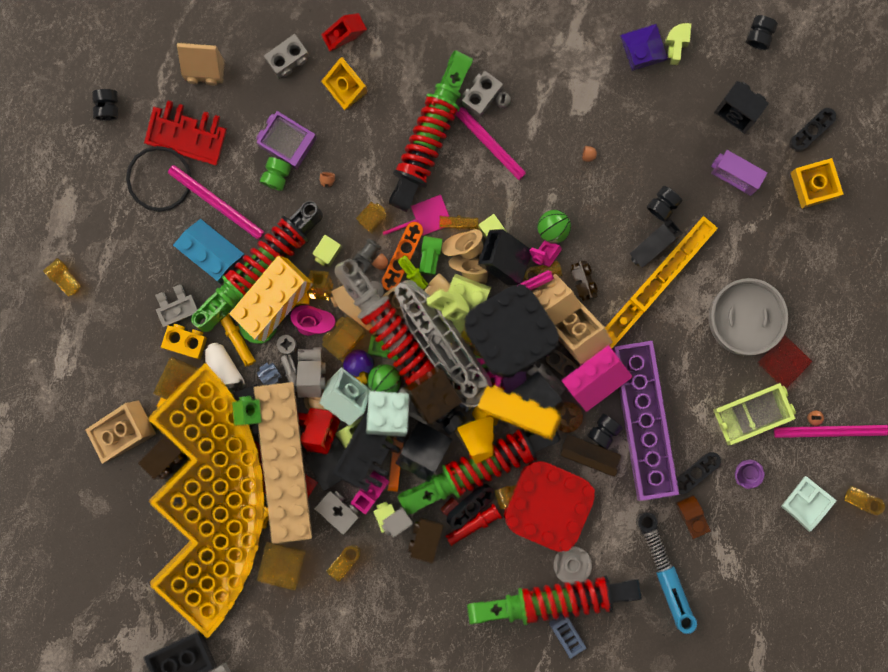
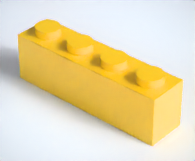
M486 386L478 404L480 412L549 440L553 439L561 421L557 410L547 407V409L541 408L539 403L529 400V402L521 400L522 397L515 393L506 394L500 387L493 386L491 388Z

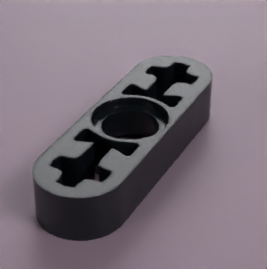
M825 108L791 138L790 147L792 150L801 152L835 122V111L831 108ZM824 114H830L829 120H826L821 125L819 121L824 118ZM810 125H815L818 128L816 135L809 133L808 127ZM805 135L807 138L802 142L803 146H796L797 140H800Z
M708 452L676 478L678 487L679 481L684 482L688 479L685 477L686 474L694 482L692 485L691 482L685 484V490L678 489L679 494L688 493L717 469L721 463L720 456L715 452ZM708 456L715 457V465H708L706 467L708 471L706 472L705 468L699 463L702 462L705 465L709 461ZM696 467L702 471V475L698 479L693 478L691 474L692 470Z
M483 484L481 487L478 486L448 513L447 523L454 529L462 528L494 499L495 490L488 484ZM475 502L473 509L467 510L468 505Z

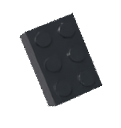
M737 81L714 113L745 134L758 120L769 103L763 95L751 91L749 85Z
M200 631L192 633L143 657L149 672H206L216 666L206 640Z

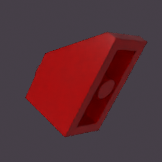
M359 13L343 15L321 35L329 51H332L357 39L367 28Z

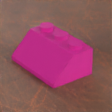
M608 345L565 377L562 382L582 408L588 412L633 378V376Z

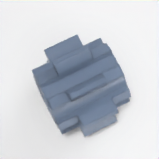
M273 362L271 364L265 363L259 367L260 371L257 372L264 385L279 383L278 379L282 378Z

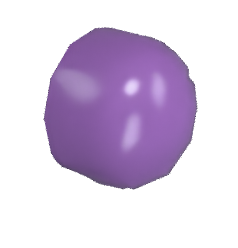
M754 460L742 461L735 470L737 484L746 489L758 487L763 482L765 476L762 465Z

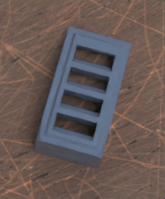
M561 614L558 620L553 619L548 623L570 659L586 649L569 618H564L563 614ZM570 628V631L563 634L562 636L560 635L562 632ZM573 635L575 636L574 638L565 643V640H567ZM576 642L579 643L577 646L569 650L568 647H570Z

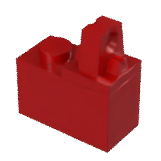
M310 408L308 414L298 413L299 425L305 429L301 435L300 442L309 452L328 454L340 424V419L329 410Z

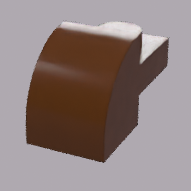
M694 495L675 503L692 539L711 532L703 515L704 512Z

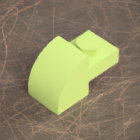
M682 23L675 26L665 40L664 45H669L668 58H671L670 64L678 65L681 59L682 47H687L690 43V23Z
M439 289L426 299L428 306L440 310L443 318L455 323L464 318L469 312L466 301L454 289H450L448 292Z

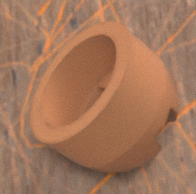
M585 146L583 161H593L597 156L596 150L593 147Z
M330 172L320 173L321 185L325 187V184H328L331 187L335 182V174Z
M381 253L372 265L379 270H383L388 265V259Z
M815 410L808 414L807 419L811 425L818 426L823 423L824 415L822 412ZM812 416H820L821 420H812Z

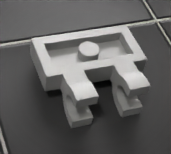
M182 285L173 287L178 300L170 304L165 293L161 292L155 295L160 304V308L156 309V312L163 327L190 317L198 310L193 296H186Z

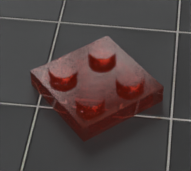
M784 335L780 342L770 349L757 363L777 383H781L787 389L812 361Z

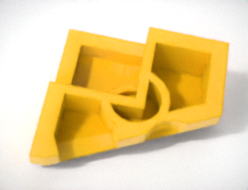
M493 417L478 419L457 428L475 464L493 456V424H495Z

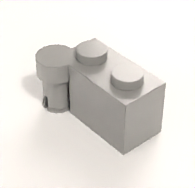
M322 348L298 349V397H321L322 389H325V378H322V374H326V362H322Z

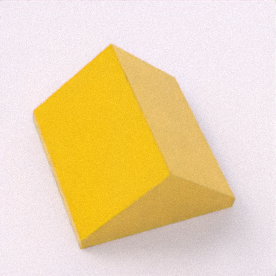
M343 57L336 62L321 81L344 110L368 93L366 85Z

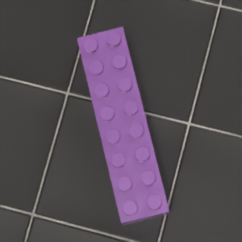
M653 341L615 346L612 350L633 376V378L619 387L637 500L642 501L679 495Z

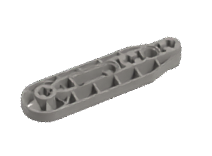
M405 280L399 283L395 288V295L409 330L434 367L444 371L440 365L442 363L450 378L445 371L444 373L461 399V404L468 407L478 406L486 386L492 388V382L452 321L443 318L440 310L436 309L439 313L437 315L433 307L428 306L426 299L430 295L412 280ZM415 303L420 306V310L416 309ZM439 316H441V317L443 318V320L445 321V323L447 324V326H448L449 329H450L449 331H448V329L446 328V326L444 325V323L441 321V319L439 318ZM418 331H420V333L423 335V337L425 338V340H426L427 343L429 344L428 346H427V344L425 343V341L423 340V338L420 336V334L418 333ZM450 332L453 333V335L455 336V338L457 339V341L460 343V345H461L460 347L458 346V344L456 343V341L454 340V338L452 337V335L450 334ZM429 347H431L437 358L440 360L439 362L437 361ZM461 348L464 349V351L466 352V354L468 355V357L470 358V360L472 361V363L469 362V360L467 359V357L465 356V354L463 353V351L461 350Z

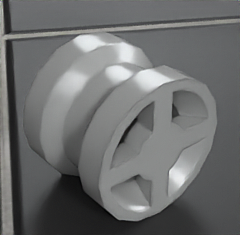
M283 335L277 341V348L285 355L293 354L297 349V342L292 336Z

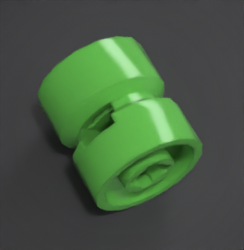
M269 157L265 166L268 171L262 174L259 182L272 189L283 191L286 181L284 177L289 176L292 165L280 159Z

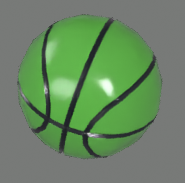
M550 210L540 217L537 229L541 238L546 242L560 243L570 234L571 222L564 212Z
M381 364L370 371L367 384L370 391L397 393L401 386V376L395 367L389 364Z

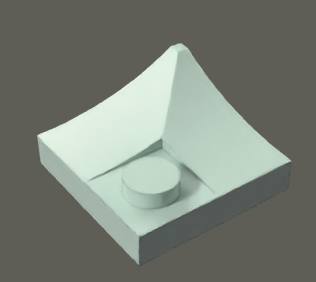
M805 476L781 507L792 515L807 531L811 532L837 500Z

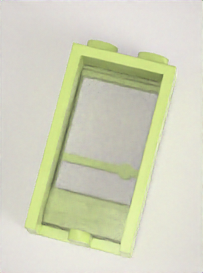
M778 383L713 409L727 445H733L795 419L796 411L794 406L789 404L787 400L788 392L785 386Z

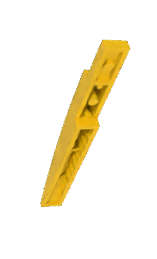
M705 216L697 222L606 325L605 329L613 342L609 345L611 349L718 229Z

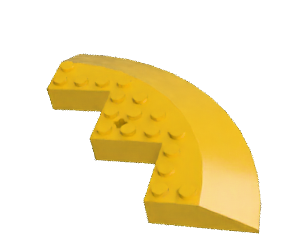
M204 363L149 416V420L190 458L149 500L151 505L190 540L150 581V584L158 594L208 639L235 604L247 577L250 575L253 561L258 551V543L263 526L264 492L258 451L248 424L234 425L232 402H236L223 381ZM181 497L182 503L179 504L177 502L174 504V498Z

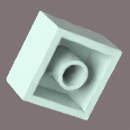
M341 367L327 381L320 404L350 426L364 413L370 389Z
M369 391L366 434L405 437L407 433L409 394Z

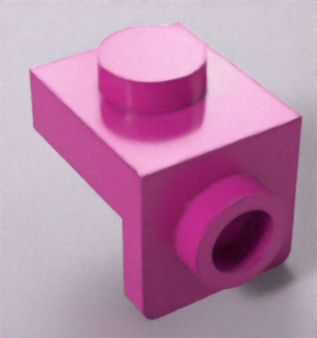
M545 240L539 249L531 247L529 250L532 260L536 264L548 267L551 266L562 251L560 245L548 243Z

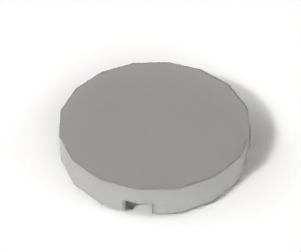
M573 546L569 551H561L556 554L553 561L554 572L563 583L569 582L571 585H574L575 581L582 583L590 576L592 561L585 550Z

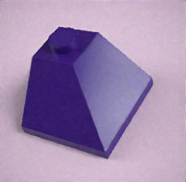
M656 24L620 35L632 71L668 60Z

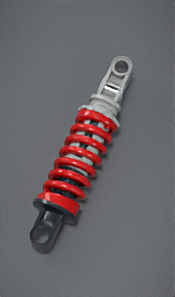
M347 259L336 265V277L343 284L347 293L353 298L354 305L358 306L361 311L357 317L364 325H372L369 332L370 334L377 332L379 336L375 338V341H383L385 343L381 346L383 351L390 350V353L387 355L388 359H392L397 355L399 359L393 363V366L397 368L401 364L404 365V368L399 371L400 376L408 372L411 375L410 377L408 375L404 377L406 386L433 369L434 365L430 359L424 357L426 354L422 348L418 349L420 345L417 340H413V334L406 332L408 326L405 323L400 324L402 317L395 315L396 309L391 307L388 296H379L376 287L373 288L369 279L363 274L354 260ZM344 266L348 268L349 274L344 271Z

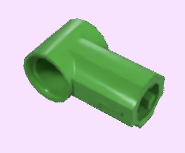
M429 236L423 237L420 273L426 275L436 274L438 256L441 253L443 239Z

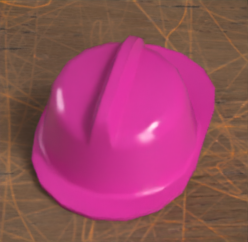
M309 305L296 307L290 315L293 325L296 326L301 334L306 336L326 333L335 325V317L331 313Z

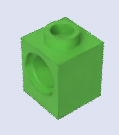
M251 396L239 397L240 401L232 402L234 425L261 423L259 399L252 400Z

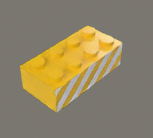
M278 255L229 314L255 340L265 341L310 289L313 283L289 259Z

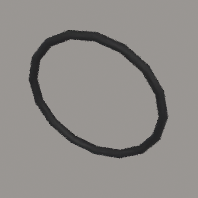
M156 146L146 148L135 155L128 166L126 182L128 191L136 203L148 210L161 212L173 209L181 204L190 192V189L186 188L181 199L171 206L158 208L146 205L137 198L130 182L131 169L137 159L150 151L162 150L171 152L182 161L186 167L187 175L191 178L192 176L190 167L182 155L171 148Z

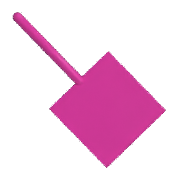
M438 195L412 205L411 208L416 219L383 232V235L405 228L411 222L421 224L423 227L422 236L452 225L442 196Z

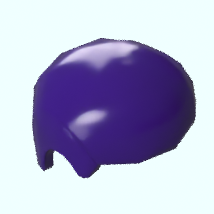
M362 349L351 351L343 361V369L359 377L362 371L369 373L374 366L373 358Z

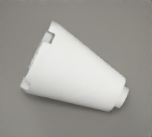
M218 343L209 344L205 350V363L223 381L231 394L237 388H240V390L244 389L246 386L245 381L224 346Z

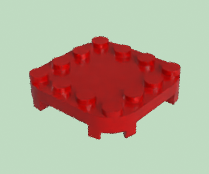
M543 461L531 462L521 470L519 480L507 508L504 510L505 523L509 530L521 537L551 550L559 552L569 551L577 542L594 502L595 490L584 478Z

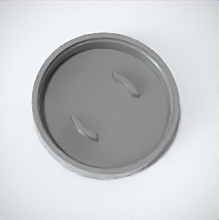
M745 278L728 284L717 293L710 306L709 325L714 338L724 349L736 355L754 356L772 349L780 342L787 329L788 310L782 295L772 285L759 279Z

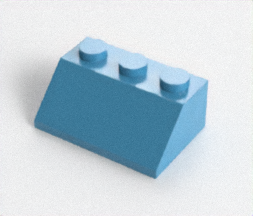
M199 219L186 229L173 245L220 284L223 282L222 276L229 270H233L236 263L245 255L202 219Z

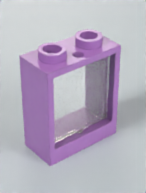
M276 111L275 114H271L266 122L268 125L265 130H261L257 135L256 139L258 141L256 143L260 148L278 159L289 163L297 170L316 141V134Z
M728 150L724 154L720 153L711 166L714 168L711 174L750 196L759 189L767 175L766 171Z

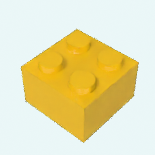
M832 158L795 168L791 172L801 209L834 200L844 195Z

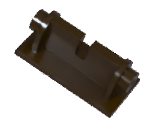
M579 261V263L572 264L571 272L574 281H582L581 284L576 285L579 298H582V301H586L590 298L598 297V288L592 280L590 264L587 261Z

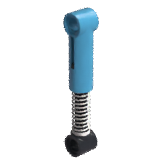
M643 512L637 516L636 525L645 536V540H648L646 543H649L650 553H653L651 556H654L655 566H658L657 569L659 570L656 574L674 618L675 626L683 633H692L696 629L697 622L692 614L675 567L669 564L668 555L664 551L663 542L659 538L660 535H658L657 518L652 513ZM644 517H650L651 525L645 528L642 525ZM674 596H677L678 602L682 609V613L679 610L678 604ZM684 618L690 619V625L687 628L681 626V621Z

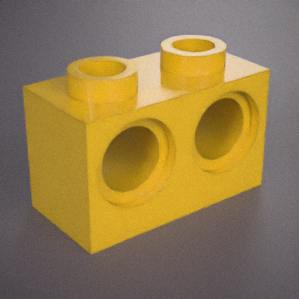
M174 324L173 327L167 326L161 348L201 360L207 338L203 336L201 331L192 329V332L185 331L184 326ZM175 333L180 335V340L177 343H173L171 340L172 335ZM192 339L198 340V346L195 349H191L189 345Z

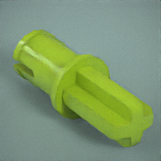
M407 256L401 257L398 263L407 274L406 278L414 281L422 290L425 289L428 282L420 274V269L415 268Z

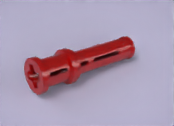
M493 503L489 509L482 513H477L476 518L466 523L462 528L456 529L445 536L450 545L453 546L478 529L489 527L488 525L497 519L501 520L502 516Z

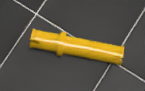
M228 313L220 320L226 331L225 335L230 338L245 367H249L256 360L239 333V327L234 324Z

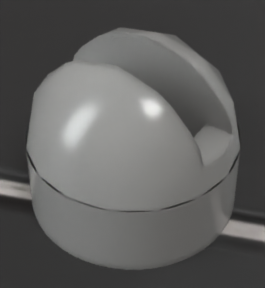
M506 92L498 93L495 99L496 105L500 108H506L511 101L510 95ZM502 95H505L504 104L501 103Z

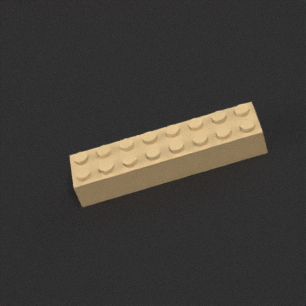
M294 383L254 387L255 400L259 399L261 423H258L272 543L311 539L312 528Z

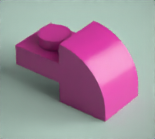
M374 471L370 477L379 480L382 486L378 488L371 484L367 493L359 490L350 503L365 515L390 482Z

